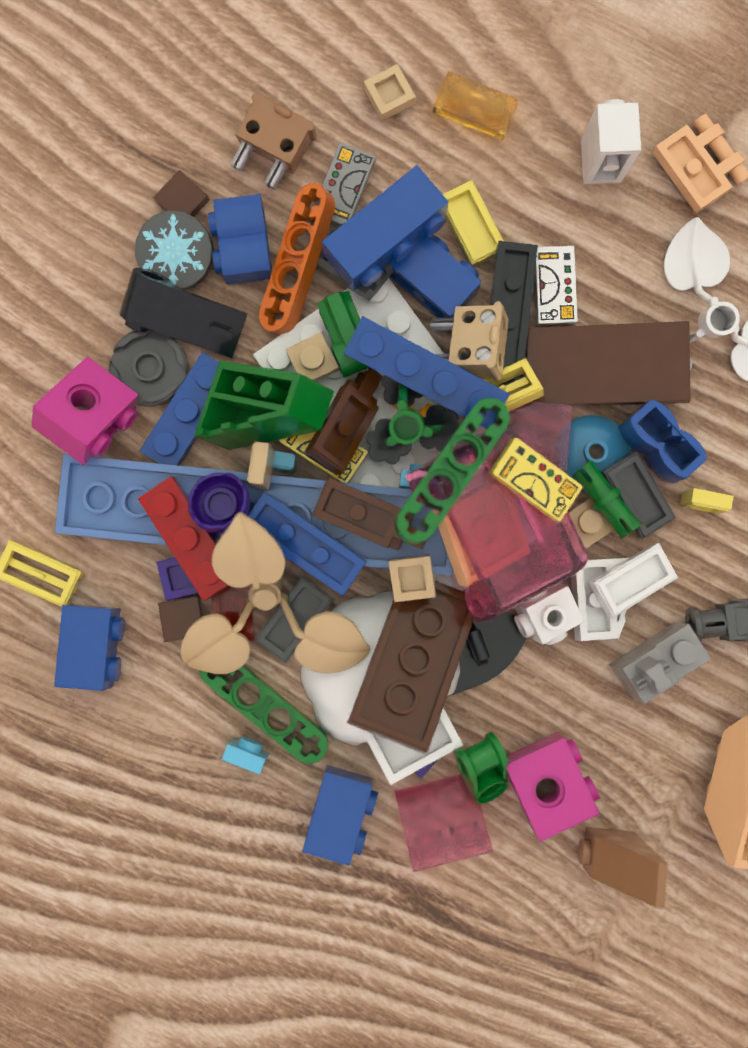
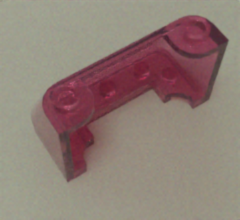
M509 422L507 429L447 513L479 580L471 583L465 590L466 605L476 623L495 619L574 576L587 564L588 556L568 511L560 522H555L488 474L509 440L513 437H517L542 456L529 429L518 422ZM483 432L477 434V436L480 438ZM460 442L453 448V456L458 463L469 465L474 462L476 453L470 444ZM438 456L405 474L412 492ZM436 476L430 479L428 490L433 498L445 500L450 497L451 485L447 479ZM418 496V497L416 498V500H417L418 502H420V503H423L424 506H426V507H428V508H430V509H434V508H431V507L427 506V505L421 500L420 496Z

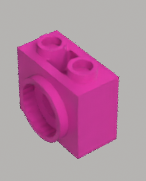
M87 356L33 406L32 428L84 465L93 455L100 457L109 448L112 442L111 437L119 430L124 432L134 423L138 416V412L135 409L139 394ZM82 406L89 410H79L75 407Z
M556 732L506 755L509 763L507 766V776L533 833L540 842L600 814L594 802L600 799L599 793L589 776L583 778L577 765L583 760L572 739L566 741L565 737ZM550 778L554 780V789L549 795H536V786L542 779Z

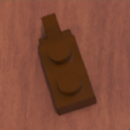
M370 367L364 372H359L354 381L349 379L340 387L328 409L322 430L315 432L305 450V453L335 475L344 473L379 409L376 405L378 400L373 397V394L381 381L382 375Z
M328 477L312 513L313 516L386 548L391 547L399 550L402 542H404L397 536L394 528V520L401 508ZM406 514L404 519L409 522L406 530L413 534L418 529L410 526L413 517ZM427 540L419 544L410 545L423 549Z

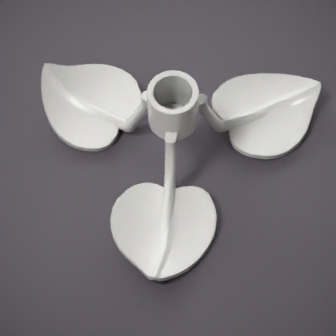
M696 217L684 225L669 244L664 257V275L667 282L675 290L685 291L694 287L696 295L709 306L699 315V329L690 335V343L704 335L709 338H719L730 334L732 341L738 343L730 353L731 366L736 375L748 382V320L744 323L741 336H739L738 331L740 327L738 324L740 315L738 309L729 302H719L717 297L710 296L702 289V287H713L725 278L730 268L729 251L721 238L712 232L700 218ZM690 359V370H691V368H692V361H691V359Z

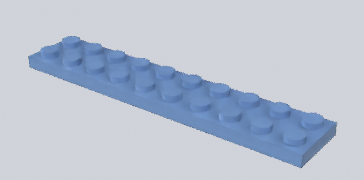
M63 454L55 533L167 545L138 498L170 476L176 477L189 498L190 491L199 479L211 473H232L246 485L250 493V511L262 493L267 492L367 561L365 567L390 569L389 559L431 554L433 574L449 576L453 574V568L439 528L427 539L423 549L402 542L400 549L396 550L391 547H383L313 516L312 513L326 483L325 480L272 475L270 490L266 491L255 489L247 481L248 473L98 457H91L82 465L70 455ZM341 482L399 508H402L414 491V489ZM429 491L432 497L437 500L448 499L451 494ZM418 496L416 501L424 505L414 515L410 526L425 532L426 528L422 526L421 522L427 512L434 508L427 506ZM212 533L217 542L223 535Z

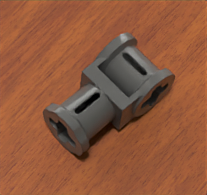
M748 599L715 604L716 609L698 611L695 607L686 610L685 624L691 626L700 642L702 639L720 637V640L748 641ZM716 622L713 625H705L706 623Z

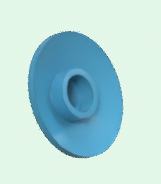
M588 415L574 419L560 431L553 447V460L557 468L574 479L572 475L578 470L583 469L582 467L593 460L595 466L601 471L630 453L631 447L622 437L618 424L602 416ZM596 445L601 449L602 455L599 459H594L590 456V446Z

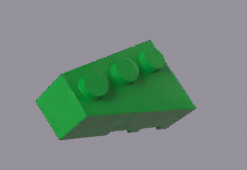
M219 361L194 436L227 450L251 446L255 442L265 443L321 431L334 391L299 373Z

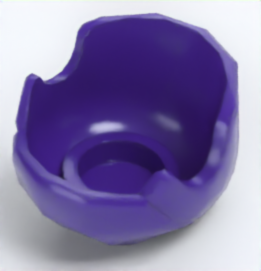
M211 473L199 479L190 491L188 512L194 522L203 530L209 533L224 534L237 513L240 512L249 516L251 509L250 493L246 485L234 474Z

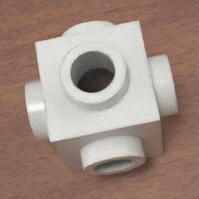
M554 581L545 586L544 584H537L526 589L522 593L523 598L512 603L518 614L514 617V621L520 633L525 638L529 637L543 645L560 642L567 637V631L585 622L568 585Z

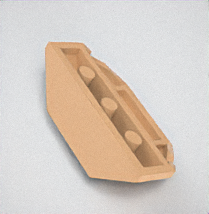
M747 714L723 730L721 742L717 747V758L711 781L707 787V798L704 806V812L727 865L742 869H748Z

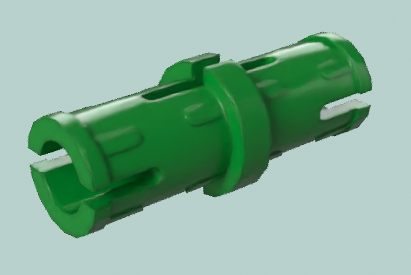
M593 460L584 465L583 469L578 470L572 475L583 486V490L595 503L592 505L593 509L596 512L599 510L618 533L620 539H623L631 531L642 525L641 521H638L619 497L622 493L618 487L612 488L595 466Z

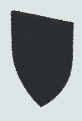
M478 607L459 661L460 675L456 689L451 695L488 682L499 675L515 659L526 640L514 621L515 615L499 609Z

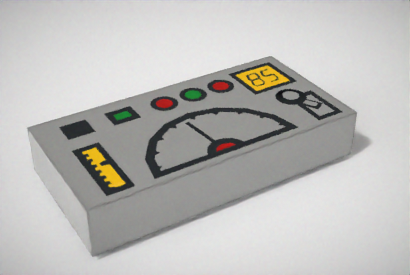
M341 142L322 185L334 197L335 210L330 224L336 227H340L355 215L376 162L375 155ZM319 199L315 205L319 206L321 200Z

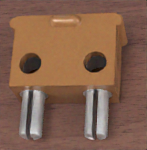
M254 93L252 95L253 103L235 134L240 146L230 165L233 169L241 172L252 152L270 160L274 164L264 184L268 188L270 187V189L275 190L286 170L292 173L295 172L311 140L315 141L317 139L314 124L310 120L259 93Z

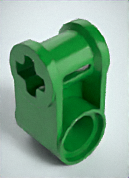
M493 732L485 734L484 740L466 749L461 747L454 749L457 761L456 768L477 804L493 801L505 792L508 787L507 766L509 763L503 746Z

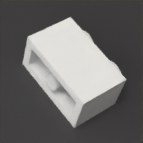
M612 99L602 104H597L581 138L583 184L622 183L641 152L638 102L625 103L620 99Z

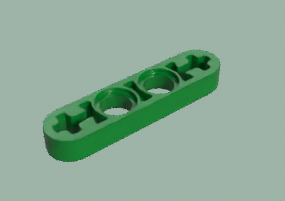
M485 398L480 400L469 411L397 513L394 520V528L397 536L402 541L409 544H419L427 540L436 531L507 429L510 422V413L502 401L496 398ZM491 410L496 414L493 421L498 426L490 425L479 438L473 434L483 421V417L479 412L486 414ZM466 442L474 448L476 458L472 464L462 465L455 460L453 456L455 444ZM436 476L443 477L450 482L451 494L448 499L437 500L432 497L428 490L431 478ZM420 496L427 506L439 510V513L436 516L431 509L421 522L422 526L426 528L425 532L417 530L411 534L406 530L409 522L404 518L406 514L413 517L420 511L424 505L416 501V498Z
M246 665L238 669L244 676L233 684L230 692L224 688V685L230 682L225 676L220 674L214 678L209 672L199 670L201 678L208 686L296 759L305 764H314L324 758L329 743L324 730ZM237 670L229 674L233 677L236 675ZM252 682L257 685L260 690L258 702L248 705L239 699L238 689L243 683ZM284 708L289 712L291 723L286 729L276 730L270 725L268 718L269 713L273 709ZM298 721L305 725L299 731L306 738H311L313 735L318 736L317 746L321 749L318 753L313 750L307 754L302 751L304 743L296 735L292 742L285 738L293 732Z

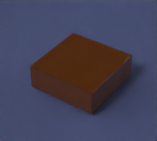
M181 170L153 197L163 210L181 211L192 217L210 201L208 195Z
M200 596L158 603L164 642L183 639L189 627L196 620L203 617Z

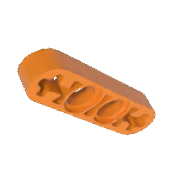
M309 183L303 186L295 198L260 307L259 321L261 326L277 336L288 333L299 322L321 254L322 241L326 238L335 210L334 197L322 185L317 183ZM319 199L321 200L319 206L314 205L312 208H310L312 202H317ZM305 220H307V221H309V222H312V220H313L315 223H314V225L312 226V225H310L309 223L305 222ZM305 232H309L311 237L309 245L304 250L297 251L296 241L298 237ZM297 270L298 280L296 284L289 289H285L284 278L289 271ZM280 295L288 297L290 299L289 302L284 299L280 300ZM283 312V319L275 321V314H281Z

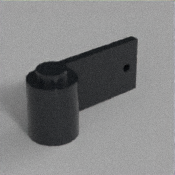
M133 268L119 312L120 316L125 319L127 327L139 332H147L150 329L227 357H233L247 318L246 312L171 286V280L154 271Z

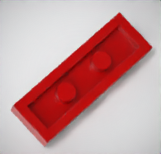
M170 476L138 498L140 504L203 601L210 599L229 586L216 575L212 566V555L217 541L212 533L199 527L188 512L189 498L176 477Z

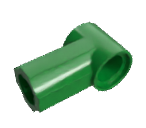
M349 291L336 292L326 296L325 299L317 303V306L332 341L330 346L343 378L369 368L344 354L360 322V317Z

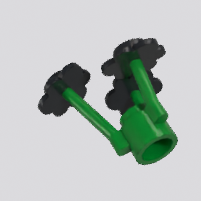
M383 375L381 385L385 388L383 393L384 399L389 404H397L398 412L391 420L387 418L379 420L375 425V431H370L366 435V441L371 445L368 451L369 457L375 462L386 460L388 464H396L400 456L407 455L411 451L412 444L417 442L418 439L424 448L432 449L436 447L441 452L459 427L456 424L458 421L457 413L454 411L446 412L442 406L433 405L428 408L426 417H422L417 410L409 407L414 404V398L418 399L423 397V395Z

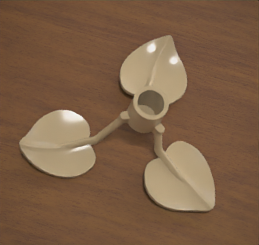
M240 512L237 513L228 529L216 543L212 555V566L216 575L226 584L236 588L250 585L249 598L246 600V606L238 622L233 627L225 616L217 613L209 614L196 620L189 627L182 641L181 657L183 662L191 668L214 674H228L240 669L248 660L250 643L239 631L244 627L254 607L266 611L276 607L278 604L282 606L294 635L301 639L295 647V657L302 666L317 673L330 674L345 671L361 662L369 654L370 646L364 640L359 628L349 618L335 612H324L311 617L305 624V631L299 627L289 606L288 595L282 593L285 556L281 547L260 524Z

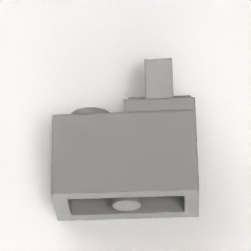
M674 622L609 665L629 697L646 704L677 684L679 679L709 661L711 657L689 624Z

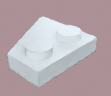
M628 558L573 561L570 564L572 595L585 621L574 627L575 641L619 639L626 621L625 613L627 610L614 618H608L589 582Z

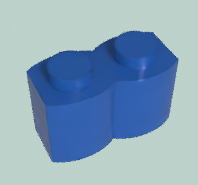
M261 194L213 200L214 212L208 213V222L211 236H218L219 250L212 251L216 274H223L227 285L270 279L272 266Z
M651 399L619 425L620 433L627 444L639 453L646 455L650 468L658 477L666 482L675 483L687 479L707 460L705 450L699 441L686 431L680 430L677 420L671 411L658 401Z

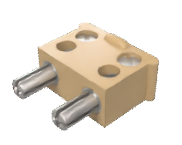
M498 301L494 305L455 306L454 318H432L430 324L432 332H452L449 354L436 355L479 378H493L494 381H500L503 375L509 322L502 303Z

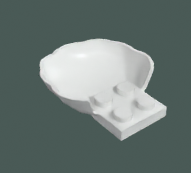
M393 591L377 593L372 597H355L341 602L330 611L341 614L353 621L359 628L364 640L369 644V654L361 662L345 671L330 674L317 673L304 666L301 667V682L307 697L313 703L314 715L321 728L334 739L347 744L358 746L361 743L368 742L390 785L449 754L454 749L463 746L444 708L426 754L347 724L393 602ZM460 663L456 669L447 696L453 694L456 689L460 675Z

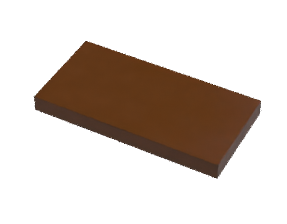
M689 321L528 328L527 361L544 389V396L527 403L528 408L641 405L651 399L661 404L689 403L691 401Z
M435 580L436 597L394 602L393 599L347 724L423 754L428 753L481 598Z

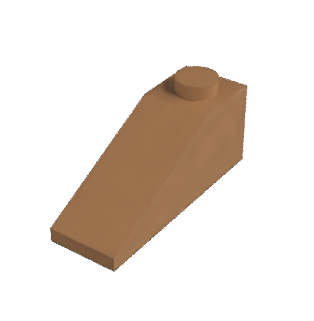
M586 827L585 839H580L578 859L589 876L652 907L664 909L668 863L633 831Z

